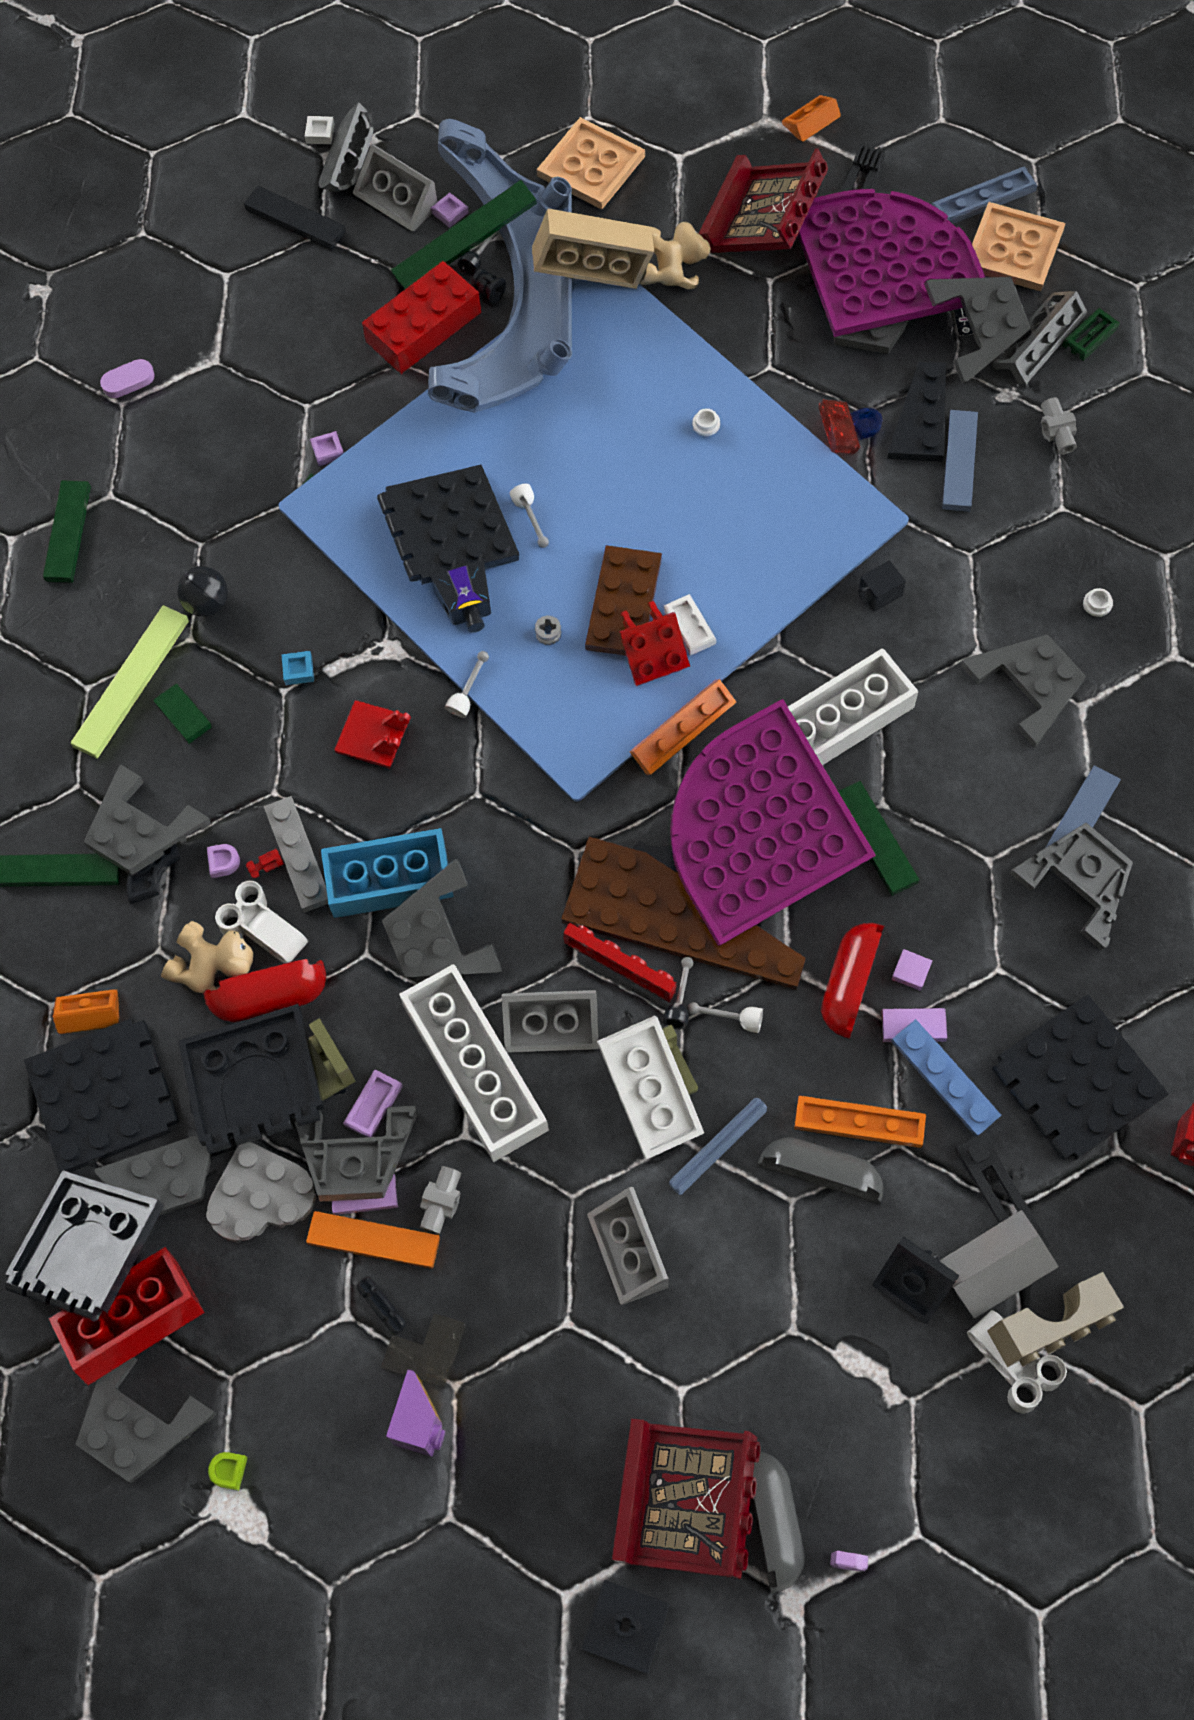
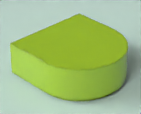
M230 1452L217 1454L211 1460L208 1467L211 1481L221 1488L239 1491L248 1457Z

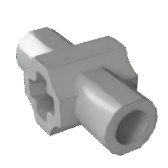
M1054 397L1045 400L1041 404L1044 413L1041 425L1045 440L1047 439L1048 442L1055 441L1058 451L1062 455L1073 452L1077 448L1073 437L1077 431L1073 412L1071 413L1069 410L1063 412L1058 398Z
M442 1166L436 1183L429 1182L425 1188L420 1206L422 1210H425L420 1225L421 1229L439 1235L445 1218L452 1219L457 1210L461 1195L460 1191L456 1190L461 1172Z

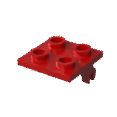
M654 601L647 603L651 609L650 615L653 621L636 626L627 610L620 613L624 619L623 624L626 629L619 632L636 686L690 667L676 613L672 612L662 615Z
M355 700L334 751L341 755L390 769L411 716L406 712L402 714L399 710L392 711Z

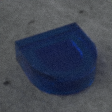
M874 408L857 410L850 413L849 418L861 440L874 436L881 430L882 415Z

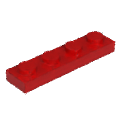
M569 923L563 932L565 944L662 999L670 1002L675 995L676 982L673 981L674 978L663 970L655 971L651 969L642 958L636 955H626L612 941H601L594 937V933L590 929L582 925L577 927Z

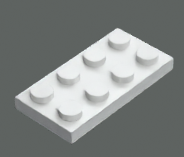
M652 1016L597 1041L643 1156L646 1159L704 1134L656 1016Z

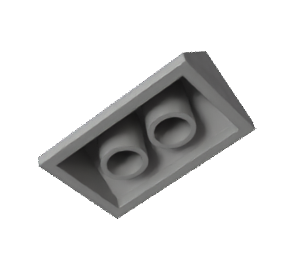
M371 144L352 194L409 230L415 231L432 214L431 207L437 203L435 183L376 145Z
M596 990L502 994L506 1052L599 1049L597 1044L598 1007Z
M628 1187L587 1214L621 1305L668 1288V1276L634 1187Z
M1022 1210L940 1260L941 1263L960 1275L953 1288L974 1319L1059 1267Z

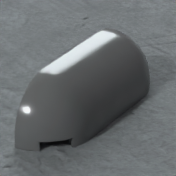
M357 103L347 113L335 134L319 180V187L326 191H344L354 185L359 177L373 136V127H370L365 116L367 111L360 103Z
M784 1137L771 1142L760 1155L757 1166L881 1205L884 1191L881 1175L865 1159L795 1137Z
M761 1452L759 1462L754 1463L753 1477L756 1478L757 1488L752 1501L770 1593H777L788 1589L798 1580L804 1567L805 1554L789 1475L778 1459L770 1454Z

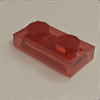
M823 400L818 407L831 452L855 454L860 449V444L847 402Z

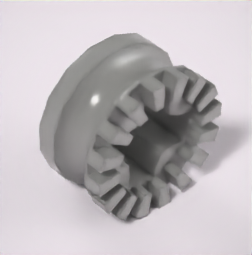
M547 615L537 620L535 634L540 643L551 645V643L555 644L556 641H559V638H561V625L557 618ZM545 625H550L553 629L551 634H545Z

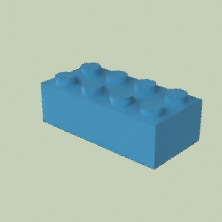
M441 828L321 849L328 905L334 918L398 907L448 865L445 841ZM453 891L440 896L439 899L454 897Z

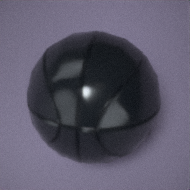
M197 566L189 569L181 576L177 585V595L179 602L187 612L196 616L208 617L219 612L222 609L221 607L225 605L228 598V588L223 576L217 570L210 567Z

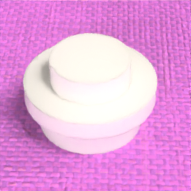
M702 409L693 418V429L699 435L711 436L719 430L720 418L715 411Z
M1101 588L1089 591L1083 600V607L1086 612L1096 617L1107 615L1113 606L1110 593Z

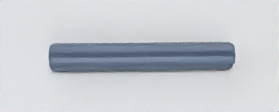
M754 1098L670 1179V1187L677 1194H683L766 1113L767 1106L759 1098Z

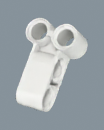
M242 882L237 887L235 893L237 903L224 904L216 912L215 919L221 933L225 935L230 930H236L242 936L244 934L282 963L292 962L308 943V940L296 928L267 908L265 894L257 882ZM249 895H258L254 902H245ZM229 918H238V921L234 925H225V922Z
M991 1310L967 1332V1335L979 1351L1011 1384L1012 1387L1008 1391L1007 1396L1011 1408L1019 1413H1029L1041 1401L1042 1390L1053 1391L1063 1382L1067 1373L1066 1365L1058 1356L1046 1355L1027 1366L1022 1367L1020 1362L1007 1368L987 1332L988 1329L1003 1319L997 1312ZM1051 1366L1057 1373V1380L1049 1381L1045 1379L1041 1374V1367ZM1023 1387L1030 1390L1033 1395V1401L1031 1403L1020 1401L1016 1393L1018 1388Z

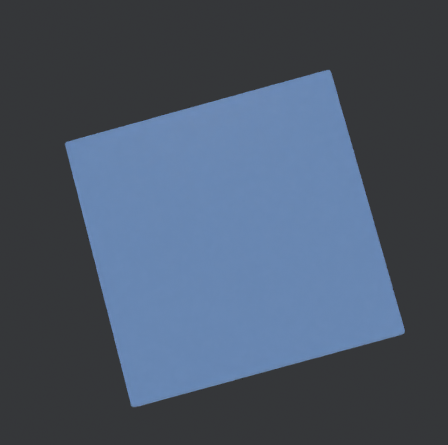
M575 278L572 279V356L557 375L550 376L543 373V380L535 388L502 404L476 413L436 402L429 397L427 389L279 502L280 511L462 691L478 661V653L481 651L488 653L489 659L482 664L467 696L575 802L581 801L633 756L629 751L715 679L723 681L902 530L909 520L904 512L642 285L639 284L637 289ZM499 334L496 338H494L492 341H490L488 344H486L484 347L478 350L471 357L487 349L501 336V334ZM702 409H711L720 418V428L711 436L699 435L693 429V418ZM482 464L520 555L519 561L485 569L491 614L482 617L485 624L482 630L469 632L466 623L459 625L451 623L434 593L432 582L422 585L420 580L414 582L409 580L403 565L404 561L400 558L394 543L395 538L390 533L385 520L386 515L382 513L377 495L385 492L387 486ZM520 484H529L534 493V501L530 507L543 536L549 540V544L545 548L540 547L537 543L538 536L526 509L517 507L510 497V491ZM606 545L662 553V562L654 597L657 608L662 615H666L664 605L690 594L716 638L715 645L690 656L686 650L690 667L636 686L626 656L585 650V642ZM547 615L557 618L561 625V638L555 644L551 643V645L540 643L535 634L537 620ZM545 625V634H551L553 629L550 625Z

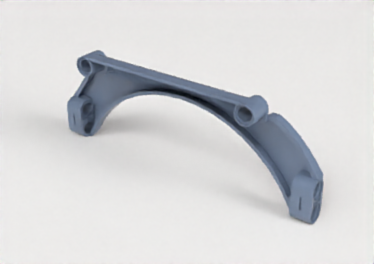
M446 119L439 124V154L474 190L484 205L520 180L523 181L537 201L536 205L499 230L510 256L514 276L513 308L503 333L487 349L471 358L458 363L430 367L428 395L432 400L460 410L476 413L502 404L535 388L543 380V373L550 376L557 375L572 356V278L534 272L532 245L547 209L572 213V187L567 180L558 176L553 177L546 188L543 185L528 180L511 169L486 143V136L483 131L454 119Z

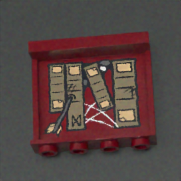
M819 149L814 150L809 162L755 167H752L746 154L737 155L699 231V234L709 243L710 253L791 249L820 185L827 174V163Z
M631 1419L612 1560L628 1565L741 1579L742 1571H746L748 1565V1550L745 1549L746 1534L749 1535L751 1533L753 1523L752 1513H749L750 1498L753 1499L755 1497L757 1488L756 1478L753 1477L754 1463L759 1462L761 1446L760 1442L757 1441V1436L750 1431H744L743 1434L650 1424L645 1420Z

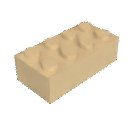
M547 209L532 245L534 272L637 289L654 253L652 228L649 226L554 209Z

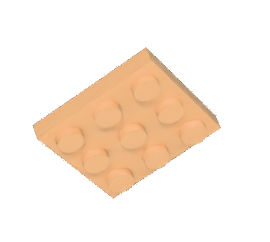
M580 117L537 168V177L547 182H550L553 177H562L571 185L572 195L603 209L644 159L645 149Z
M988 202L972 243L985 276L1012 277L1016 285L1042 291L1066 223Z

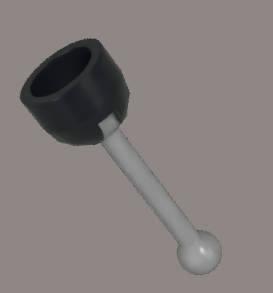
M499 230L485 239L476 252L469 251L461 256L458 260V266L462 272L473 276L480 269L481 259L479 255L492 238L500 233Z
M684 957L681 961L683 971L676 1003L666 1008L663 1016V1024L667 1027L672 1025L674 1029H685L688 1024V1010L682 1005L689 969L693 966V960L690 957Z

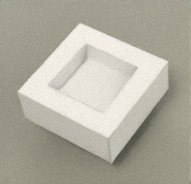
M308 116L305 130L306 143L332 144L335 125L333 117Z

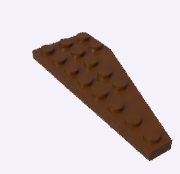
M592 837L588 838L561 918L562 923H571L577 927L582 925L596 933L683 958L690 957L697 962L797 990L806 960L804 956L757 925L718 946L686 892L678 873L646 852Z

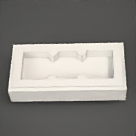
M690 594L664 605L665 614L676 613L684 646L690 656L716 644L715 636Z

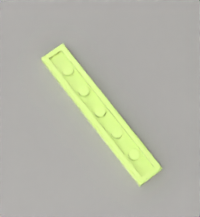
M164 605L161 607L71 741L73 748L98 759L188 624L189 620L186 615Z

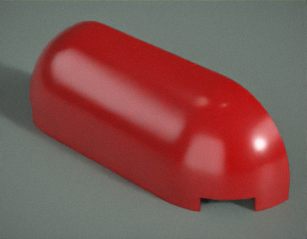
M876 923L856 925L844 935L839 945L822 1000L821 1011L827 1026L842 1037L848 1039L851 1037L882 935L883 925Z
M307 959L298 960L222 980L219 982L220 988L212 991L206 989L203 995L207 1007L216 1017L229 1022H240L296 1004L302 1006L312 1002L324 989L326 970L322 960L312 965H309Z

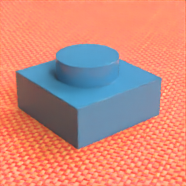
M311 651L282 654L283 680L285 685L314 682Z

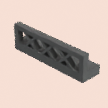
M1077 291L1052 292L1028 320L1031 329L991 362L994 370L1010 369L1018 384H1027L1088 313Z

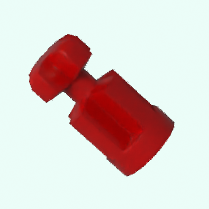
M275 848L259 856V863L254 864L251 860L247 862L246 867L251 877L257 878L259 877L260 870L263 869L267 873L284 863Z

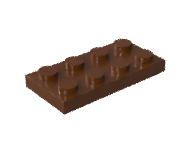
M606 545L585 642V650L626 656L619 632L626 628L620 613L627 610L636 626L650 622L651 609L647 603L654 601L662 553Z

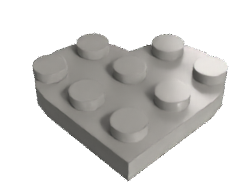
M248 1142L237 1147L211 1194L206 1217L214 1231L225 1240L241 1243V1241L250 1240L256 1235L260 1236L269 1225L283 1228L285 1225H293L299 1220H305L315 1204V1186L309 1173L298 1164L254 1143Z

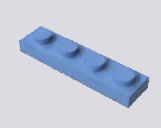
M916 1019L892 1038L891 1042L975 1137L980 1135L1001 1116L997 1109Z

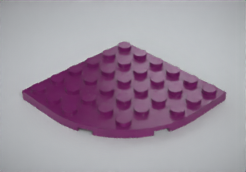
M857 189L814 198L808 215L805 217L799 230L798 238L834 337L963 308L959 298L933 307L924 283L930 279L986 278L977 254L964 231L960 227L956 228L947 220L948 215L935 206L916 197L891 191V194L875 193V189Z
M783 699L732 726L712 740L686 771L674 800L670 834L675 866L686 892L718 946L876 856Z

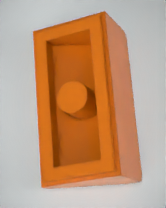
M819 95L784 118L782 124L799 140L805 141L840 117L841 114L837 100Z
M117 989L57 997L53 1012V1020L57 1032L65 1034L101 1029L119 1023Z

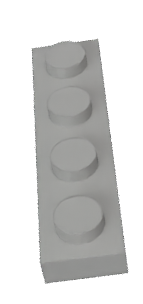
M292 796L264 806L303 912L305 913L328 904L326 884Z

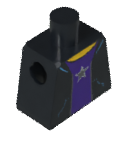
M483 560L431 575L434 593L453 625L466 623L469 632L482 630L485 626L482 617L491 614Z

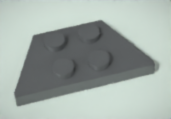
M198 1135L96 1168L95 1173L105 1184L159 1200L164 1205L160 1215L203 1201L206 1189L205 1180L211 1165V1154L208 1153L206 1146H202L199 1143Z

